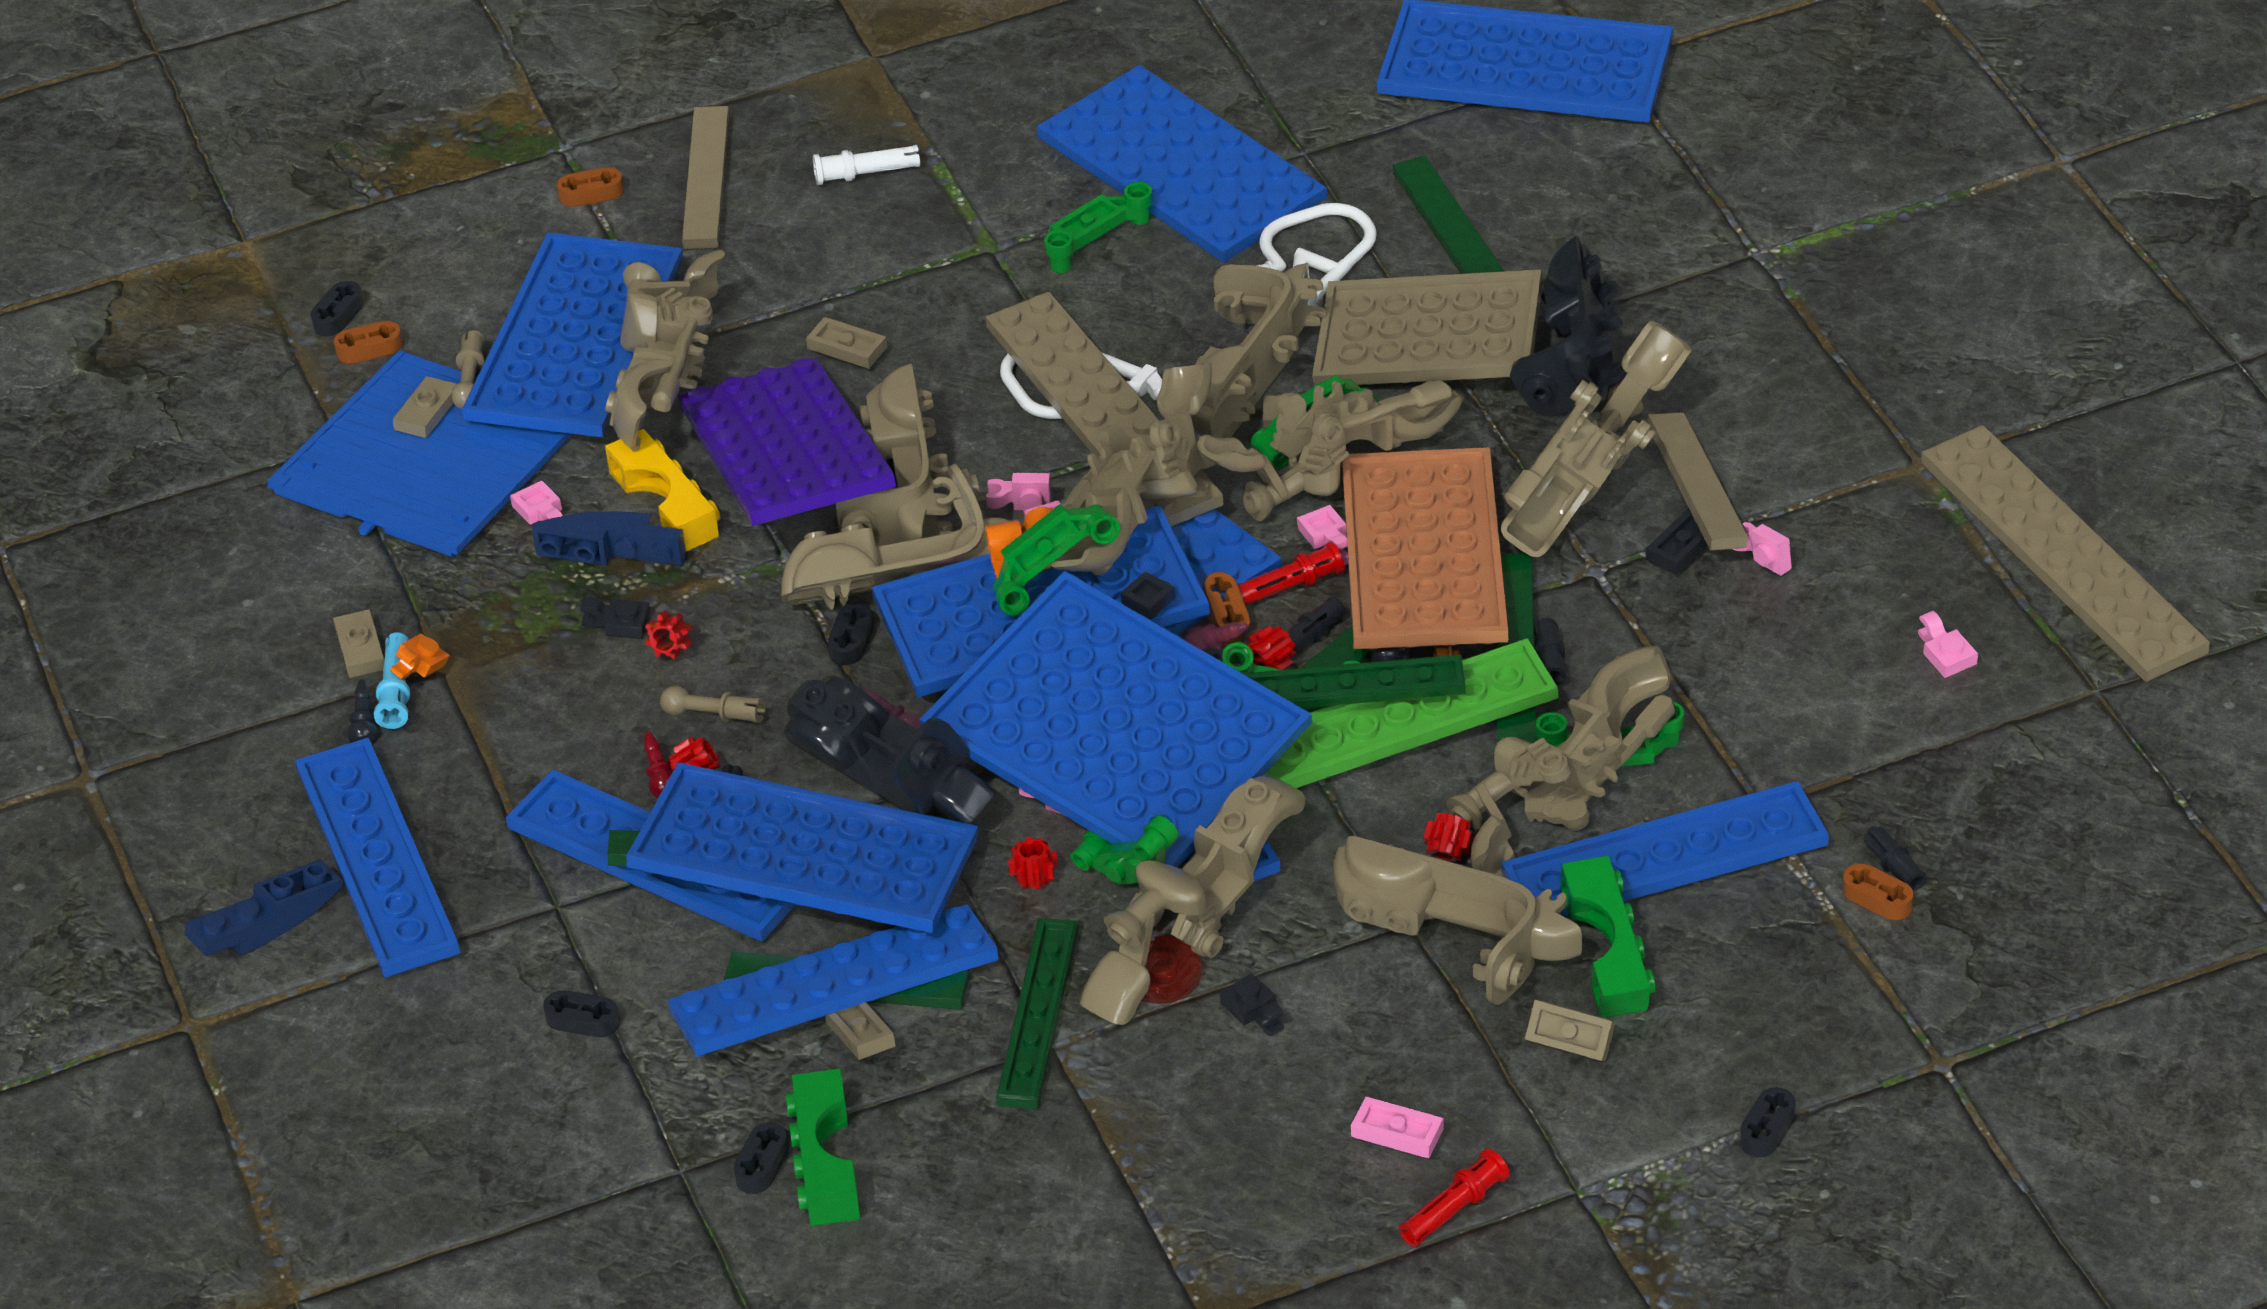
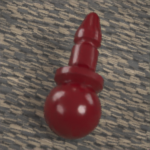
M646 732L644 735V749L648 753L647 758L650 764L646 769V774L650 777L649 790L654 797L659 798L673 772L670 766L671 763L664 760L662 751L659 750L660 745L651 732Z

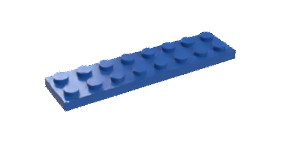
M369 737L294 760L299 778L383 977L392 976L460 954L458 941Z
M553 769L506 817L507 828L761 942L767 938L796 906V904L762 898L753 894L726 890L716 886L684 881L679 878L655 873H647L642 870L628 868L627 866L608 865L609 830L640 831L650 812Z
M1796 781L1501 862V872L1503 877L1517 882L1530 890L1535 898L1544 890L1551 889L1552 900L1554 901L1561 893L1559 884L1562 863L1609 855L1613 870H1619L1622 876L1623 893L1621 896L1624 902L1827 846L1829 833L1801 785ZM1566 906L1559 913V915L1565 918L1569 917Z
M968 904L942 912L933 933L915 931L901 926L877 931L869 936L847 943H839L834 947L812 954L801 955L796 959L764 967L737 978L726 979L715 985L696 991H688L683 995L667 999L671 1016L697 1057L998 960V951L993 940Z

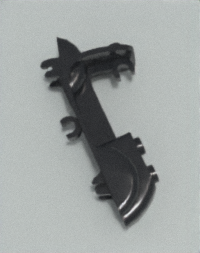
M1577 236L1567 241L1553 256L1549 264L1548 275L1543 280L1544 291L1541 294V298L1546 306L1543 315L1552 330L1557 328L1562 336H1566L1569 333L1571 335L1547 349L1518 359L1513 363L1510 372L1511 380L1524 400L1534 412L1543 416H1556L1573 410L1576 402L1570 399V397L1582 380L1588 384L1592 382L1599 387L1597 394L1602 397L1601 401H1604L1609 388L1622 381L1627 375L1622 368L1617 328L1623 325V321L1619 317L1621 311L1612 302V299L1619 294L1618 285L1615 281L1607 282L1600 270L1602 267L1600 264L1601 259L1598 255H1592L1587 246L1582 244Z
M835 675L827 676L822 681L807 680L797 689L787 703V713L790 721L786 725L784 733L790 743L902 810L927 815L932 809L940 818L969 824L978 817L994 796V791L988 784L964 768L971 760L970 751L949 723L939 718L928 719L919 729H916L887 712L861 688Z

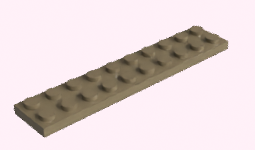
M1050 292L1035 296L985 317L987 329L1089 451L1095 454L1097 458L1101 454L1096 445L1097 433L1111 424L1120 426L1130 438L1141 437L1145 444L1151 447V450H1156L1150 438V425L1153 420L1159 419ZM1200 469L1194 476L1198 484V490L1195 494L1142 502L1145 509L1161 505L1172 527L1223 506V494Z
M1984 425L1922 451L1921 463L2145 682L2209 653L2210 642Z

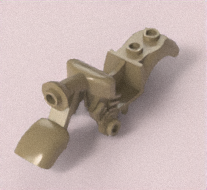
M722 249L706 253L697 258L688 268L684 281L661 282V277L655 268L642 262H634L628 265L623 272L627 296L620 342L626 351L633 352L634 354L628 369L620 370L615 387L617 392H610L605 412L611 413L609 425L614 427L618 437L632 451L640 449V438L637 434L640 420L646 415V409L653 407V409L661 412L670 411L679 392V387L695 389L697 387V381L690 380L687 376H702L701 368L706 358L703 355L704 349L696 347L692 343H708V336L695 330L698 325H706L711 323L713 319L712 307L708 299L715 297L718 293L717 269L718 264L723 261L725 255Z
M1649 321L1624 355L1621 364L1627 375L1620 385H1613L1609 388L1607 404L1601 411V416L1597 421L1590 417V415L1602 400V397L1597 394L1599 387L1592 382L1588 384L1584 380L1581 381L1570 399L1576 402L1572 412L1531 468L1523 470L1505 493L1506 501L1513 509L1502 522L1501 532L1504 538L1531 557L1543 556L1553 545L1578 508L1595 496L1610 472L1622 467L1633 448L1638 446L1644 450L1656 433L1651 428L1652 424L1645 419H1642L1640 423L1633 420L1621 438L1615 433L1625 424L1628 418L1638 416L1643 412L1641 399L1648 389L1657 392L1666 388L1692 351L1686 342L1659 323Z
M1211 363L1165 369L1161 389L1156 398L1158 410L1165 419H1155L1150 425V438L1156 450H1151V447L1145 444L1141 437L1130 438L1125 434L1124 429L1118 425L1111 424L1097 433L1096 445L1101 454L1098 458L1095 454L1088 455L1087 459L1091 469L1075 485L1061 505L1065 509L1080 508V506L1081 508H1088L1093 504H1099L1116 517L1121 527L1120 534L1115 541L1109 544H1099L1093 540L1091 535L1085 536L1050 564L1052 567L1066 572L1080 573L1092 571L1094 575H1101L1107 572L1124 551L1130 535L1136 526L1140 523H1145L1148 519L1142 501L1185 497L1197 492L1198 484L1194 476L1200 469L1205 470L1216 465V463L1197 450V442L1201 436L1194 434L1191 416L1199 413L1208 396L1212 376Z
M1428 380L1422 385L1413 387L1409 393L1377 402L1372 397V391L1369 389L1360 393L1354 391L1343 395L1342 385L1337 381H1333L1332 393L1328 397L1323 396V387L1320 385L1315 387L1313 404L1311 409L1306 412L1307 405L1305 399L1297 393H1284L1276 401V410L1278 412L1276 420L1277 433L1274 432V441L1270 442L1271 447L1288 457V472L1280 477L1265 455L1253 448L1247 450L1237 438H1217L1211 435H1203L1198 440L1196 448L1208 459L1230 471H1257L1264 484L1255 481L1248 482L1244 491L1243 503L1247 512L1256 521H1262L1272 512L1274 506L1292 498L1301 491L1317 496H1330L1335 493L1340 485V462L1349 456L1348 451H1346V444L1358 439L1369 440L1387 451L1400 446L1405 441L1430 438L1432 435L1443 431V427L1456 414L1465 397L1452 390L1450 386L1441 380Z
M1659 646L1643 647L1625 653L1622 656L1617 655L1613 661L1606 664L1599 671L1591 686L1580 696L1579 700H1570L1568 705L1574 717L1575 726L1572 734L1560 746L1555 747L1546 743L1543 737L1534 743L1516 737L1502 738L1497 742L1494 750L1496 771L1478 783L1467 794L1454 795L1446 800L1449 814L1468 820L1471 824L1470 829H1479L1472 844L1471 861L1473 869L1503 877L1501 862L1515 858V854L1508 842V839L1512 837L1511 832L1495 803L1509 791L1525 799V813L1529 822H1534L1535 819L1538 822H1543L1546 819L1547 822L1553 824H1563L1572 831H1578L1586 827L1590 816L1586 804L1592 796L1603 797L1606 792L1601 785L1607 779L1616 782L1618 780L1616 770L1636 752L1647 738L1655 737L1675 713L1674 704L1670 697L1665 695L1656 696L1635 720L1636 726L1624 739L1622 738L1621 725L1629 710L1640 701L1661 694L1669 688L1670 672ZM1486 810L1489 818L1482 825L1483 817L1481 814Z
M1268 775L1255 778L1250 777L1229 795L1207 829L1199 825L1195 830V854L1182 869L1157 861H1141L1135 869L1140 892H1136L1131 903L1124 911H1115L1103 918L1108 928L1107 933L1115 942L1120 944L1119 952L1111 950L1099 961L1086 982L1079 1001L1080 1005L1111 1023L1124 1025L1130 1022L1138 1005L1149 990L1151 979L1145 965L1147 963L1153 927H1156L1161 921L1165 909L1179 913L1171 935L1190 945L1191 950L1199 956L1215 957L1223 945V937L1218 932L1222 927L1220 923L1221 917L1225 913L1230 915L1234 913L1235 902L1254 882L1253 873L1261 850L1271 832L1282 820L1291 815L1299 814L1303 810L1306 799L1303 793L1275 777Z

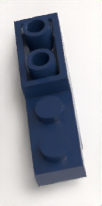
M618 511L588 512L547 519L534 523L532 527L536 555L604 566H607L611 556L682 567L686 559L683 530L654 525L652 514Z
M320 859L254 884L253 897L185 922V936L205 956L230 947L239 955H243L267 944L311 916L342 887L343 880Z

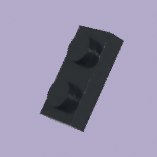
M1689 508L1646 548V560L1676 575L1707 546Z

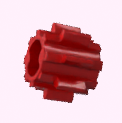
M664 610L657 615V621L651 620L646 624L647 634L650 637L645 641V644L648 647L652 646L656 657L665 653L666 656L675 659L680 655V648L686 650L692 645L688 632L693 626L689 625V623L686 624L682 620L684 617L681 612L676 616H672V614H668Z
M1268 626L1265 629L1261 628L1248 637L1250 644L1247 646L1252 650L1253 663L1257 666L1282 670L1293 663L1290 658L1296 653L1294 651L1296 646L1289 637L1290 634L1287 631H1283L1279 626L1275 628Z
M693 736L689 739L687 738L673 747L675 753L669 756L670 766L673 771L678 762L712 770L720 767L721 764L713 746L704 737H699L696 740Z
M1437 813L1434 822L1427 821L1423 835L1424 843L1427 844L1426 853L1437 859L1460 862L1463 853L1469 854L1474 836H1472V831H1470V822L1457 815Z
M1027 837L1025 841H1018L1015 847L1011 848L1012 858L1008 860L1009 874L1012 876L1016 875L1017 882L1023 888L1041 889L1040 886L1048 885L1055 878L1054 868L1058 867L1057 852L1050 851V846L1044 839Z

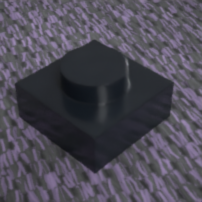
M1146 571L1120 593L1123 605L1150 620L1176 598L1174 586Z

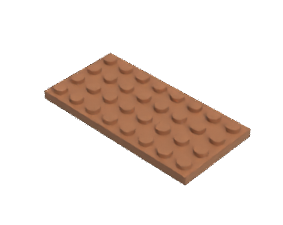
M1490 447L1349 454L1342 461L1354 649L1374 650L1390 647L1414 648L1417 646H1453L1456 644L1508 642V624Z

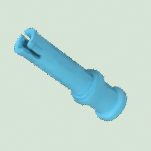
M392 633L389 635V638H386L383 680L376 687V698L379 703L374 708V719L377 724L387 729L400 728L408 720V709L405 704L410 699V688L406 683V678L400 679L390 671L391 667L401 660L396 656L400 645L409 640L402 633Z

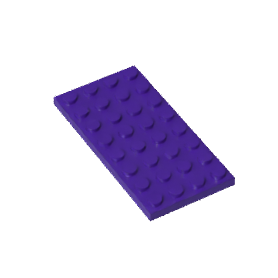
M817 358L799 359L794 361L792 365L778 369L773 367L765 368L755 375L744 378L731 377L724 380L721 384L710 387L697 386L695 389H690L688 393L678 395L682 411L752 526L896 487L894 473Z

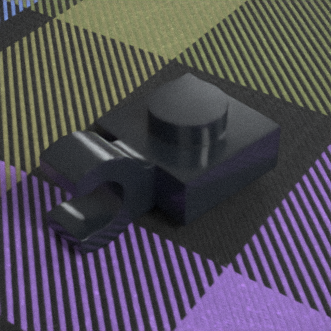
M585 597L580 607V611L585 612L582 626L588 628L605 627L606 636L643 639L645 626L650 615L649 602L612 599L610 606H607L597 598Z
M1253 974L1219 992L1220 1003L1243 1025L1255 1020L1269 1036L1284 1029V1025L1276 1018L1283 1014L1282 1009L1276 1002V995Z

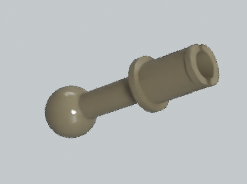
M476 330L469 331L468 335L466 333L463 334L461 337V351L456 356V364L462 371L460 382L452 390V402L459 409L463 408L475 383L476 372L482 369L485 362L484 355L482 354L485 338L482 333Z
M670 686L663 691L660 697L661 708L668 714L677 715L686 710L719 713L723 722L738 719L761 723L764 717L757 715V713L765 714L766 703L763 698L739 697L729 691H726L721 698L689 695L683 687Z

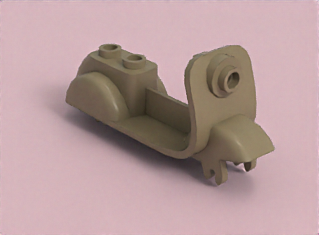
M1308 263L1296 265L1285 272L1268 267L1234 264L1221 266L1215 272L1213 281L1215 312H1219L1220 316L1229 322L1255 324V326L1240 345L1224 349L1210 347L1204 355L1198 358L1196 365L1211 363L1212 365L1211 385L1206 401L1199 413L1191 416L1193 428L1200 434L1211 435L1217 438H1231L1242 422L1250 420L1249 413L1255 414L1254 406L1286 363L1290 361L1294 351L1299 349L1298 335L1304 326H1320V318L1327 317L1325 308L1307 305L1309 299L1317 298L1316 291L1324 289L1322 281L1310 279Z
M912 363L901 366L891 372L883 382L866 394L867 405L860 406L862 426L870 427V429L865 430L884 460L893 459L898 488L886 489L836 503L839 533H841L843 527L862 524L863 528L873 529L876 547L953 532L951 531L953 529L952 522L937 520L936 516L946 515L952 511L951 505L943 508L937 507V499L947 497L948 495L934 493L932 480L937 477H946L948 459L947 454L942 453L935 454L928 459L925 439L936 434V427H934V419L921 417V413L930 410L934 405L933 400H931V392L916 389Z
M953 464L947 468L946 477H937L933 480L932 485L933 488L946 487L949 490V495L944 498H938L936 504L937 507L943 508L953 503L962 522L960 530L876 547L873 529L863 528L862 524L843 527L841 533L826 535L825 531L808 533L804 536V540L800 541L794 548L785 565L781 580V602H791L792 605L824 600L826 606L834 610L835 598L840 597L839 601L843 607L848 604L849 595L872 591L873 586L989 554L985 526L1009 522V520L1004 518L983 519L976 497H980L976 475L969 476L967 469L960 470L956 464Z
M1349 836L1346 840V846L1337 848L1333 863L1334 891L1344 912L1355 921L1379 926L1397 933L1416 935L1425 918L1429 916L1502 938L1493 950H1481L1480 962L1486 964V966L1475 963L1473 965V977L1480 981H1486V997L1492 1004H1502L1521 987L1531 974L1536 959L1561 961L1574 958L1582 953V931L1580 927L1573 921L1559 915L1566 905V895L1563 892L1554 901L1552 900L1551 889L1544 890L1535 898L1526 887L1505 877L1357 836Z

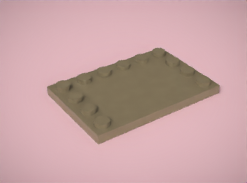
M1523 270L1328 281L1324 304L1327 317L1322 318L1312 374L1314 385L1324 382L1334 375H1337L1343 381L1351 379L1357 385L1510 377L1512 365L1515 361L1534 354L1543 286L1542 271Z

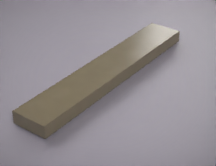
M728 106L694 107L682 236L683 249L719 247L729 127Z
M1684 412L1648 414L1647 421L1652 424L1651 428L1656 431L1653 438L1709 549L1746 548L1748 535Z

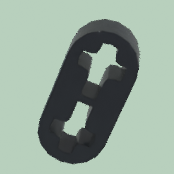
M353 281L339 282L331 287L311 311L313 330L316 334L320 336H333L340 333L361 310L363 297L359 284Z
M846 604L838 612L828 638L830 658L836 664L852 665L863 657L873 631L872 611L866 604Z
M560 990L551 993L544 1000L545 1019L547 1025L552 1029L593 1037H605L614 1033L619 1027L618 1008L616 1003L610 998Z
M1775 1087L1764 1090L1759 1095L1740 1128V1146L1746 1154L1753 1157H1766L1777 1149L1795 1117V1098L1791 1092ZM1777 1106H1780L1773 1115L1769 1114V1109L1774 1110ZM1763 1129L1766 1130V1135H1761L1756 1139Z
M772 1122L762 1123L756 1126L750 1133L734 1164L736 1184L741 1191L747 1194H757L767 1190L772 1184L789 1150L786 1130L781 1125ZM762 1145H768L765 1151ZM757 1166L760 1167V1171H755Z

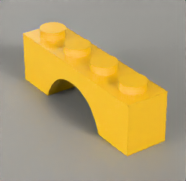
M641 429L637 434L640 438V449L638 451H632L621 439L605 446L609 473L626 493L645 491L657 493L666 498L658 506L661 526L683 530L686 552L719 537L717 521L720 520V514L717 506L712 500H706L701 494L698 484L693 479L689 480L684 475L678 461L675 459L671 460L667 456L663 445L658 439L653 440L644 429Z

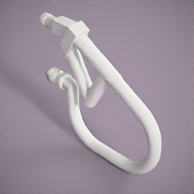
M1325 203L1285 215L1273 221L1262 231L1259 241L1260 249L1268 261H1265V264L1256 266L1268 267L1281 272L1286 269V263L1272 246L1273 237L1285 228L1329 215H1339L1353 219L1364 230V238L1338 263L1301 247L1294 254L1293 267L1308 263L1309 267L1327 273L1320 280L1323 283L1324 289L1316 291L1317 298L1309 299L1307 304L1321 307L1323 305V296L1327 292L1328 281H1340L1373 247L1376 241L1377 231L1373 221L1366 213L1354 206L1342 203Z
M1101 352L1121 376L1131 379L1126 382L1139 397L1149 393L1153 400H1156L1162 385V378L1157 373L1156 367L1146 364L1143 368H1140ZM1007 354L1001 363L1000 375L1003 383L1019 405L1028 413L1040 418L1063 419L1053 406L1038 404L1028 396L1013 375V367L1016 362Z

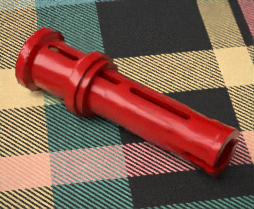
M1330 541L1325 543L1324 548L1307 555L1305 553L1297 554L1292 563L1238 585L1244 604L1248 605L1301 583L1305 586L1314 585L1316 579L1333 572L1339 575L1345 571L1344 561L1336 544ZM1325 560L1324 564L1317 567L1315 566L1316 563ZM1281 578L1280 582H1277L1260 590H1256V588L1261 585Z
M1485 1148L1480 1152L1479 1159L1467 1169H1459L1454 1174L1453 1183L1398 1227L1401 1230L1399 1233L1404 1241L1412 1247L1419 1246L1431 1233L1440 1228L1469 1203H1479L1484 1199L1485 1192L1495 1183L1505 1182L1510 1176V1170L1504 1159L1496 1151Z

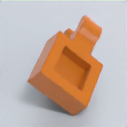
M420 633L400 645L396 656L401 660L396 665H393L390 671L400 679H405L415 671L425 678L443 668L450 655L442 650L436 641Z

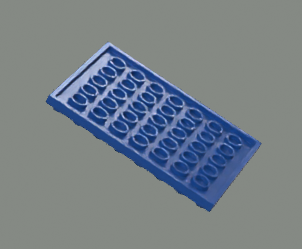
M1066 571L1032 603L919 719L920 726L932 718H939L949 723L968 747L970 759L1111 844L1136 841L1144 834V827L1155 815L1167 818L1177 828L1179 837L1166 850L1165 864L1177 868L1195 850L1194 834L1198 826L1201 825L1207 829L1229 795L1250 777L1263 776L1312 724L1311 713Z

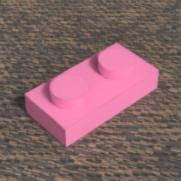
M1365 1097L1351 1124V1137L1429 1159L1444 1130V1118Z

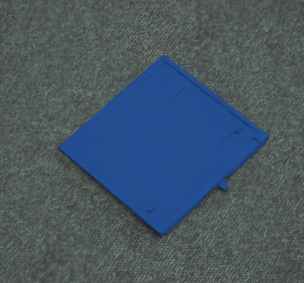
M399 350L267 480L268 488L273 489L278 496L340 518L349 515L364 520L358 528L361 535H367L378 525L383 527L384 532L390 536L454 558L511 499L510 495L518 492L573 434L463 420L462 409H459L454 404L427 438L395 431L393 426L394 416L426 376L456 384L461 379V371Z

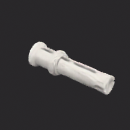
M913 145L852 154L851 151L843 150L839 155L825 157L814 154L813 169L816 184L819 186L823 185L824 181L843 178L847 182L852 181V179H855V175L920 167L919 154H917L918 147Z

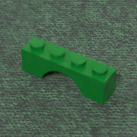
M1609 855L1562 863L1559 887L1561 893L1563 892L1566 895L1565 906L1569 919L1583 921L1595 926L1607 937L1611 945L1610 950L1603 957L1593 962L1590 987L1599 1016L1607 1018L1648 1010L1650 994L1655 993L1654 976L1651 969L1645 970L1642 960L1645 957L1644 946L1641 937L1634 936L1632 926H1634L1632 907L1629 902L1624 903L1621 896L1623 893V880L1620 871L1613 870Z
M841 1068L792 1075L794 1092L786 1093L788 1116H797V1122L789 1123L792 1148L800 1147L801 1153L793 1154L796 1179L804 1178L805 1182L804 1185H797L800 1210L808 1209L810 1226L860 1220L853 1161L835 1157L822 1148L825 1141L831 1135L848 1127Z

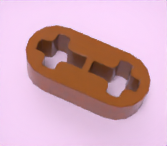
M611 167L567 174L557 181L559 201L561 204L569 207L613 200L621 196L624 191L621 172Z
M381 321L347 329L338 333L334 338L336 357L339 361L348 364L391 355L399 351L403 346L400 327L392 321Z
M1214 572L1206 578L1202 587L1209 602L1210 614H1207L1217 638L1226 643L1238 642L1245 636L1249 627L1250 619L1234 578L1224 572ZM1214 586H1217L1220 591H1226L1223 601L1218 591L1212 592ZM1227 614L1231 623H1238L1236 629H1233L1231 624H1224Z
M1854 864L1844 871L1843 894L1850 901L1890 920H1901L1911 914L1913 909V890L1907 883L1867 864Z

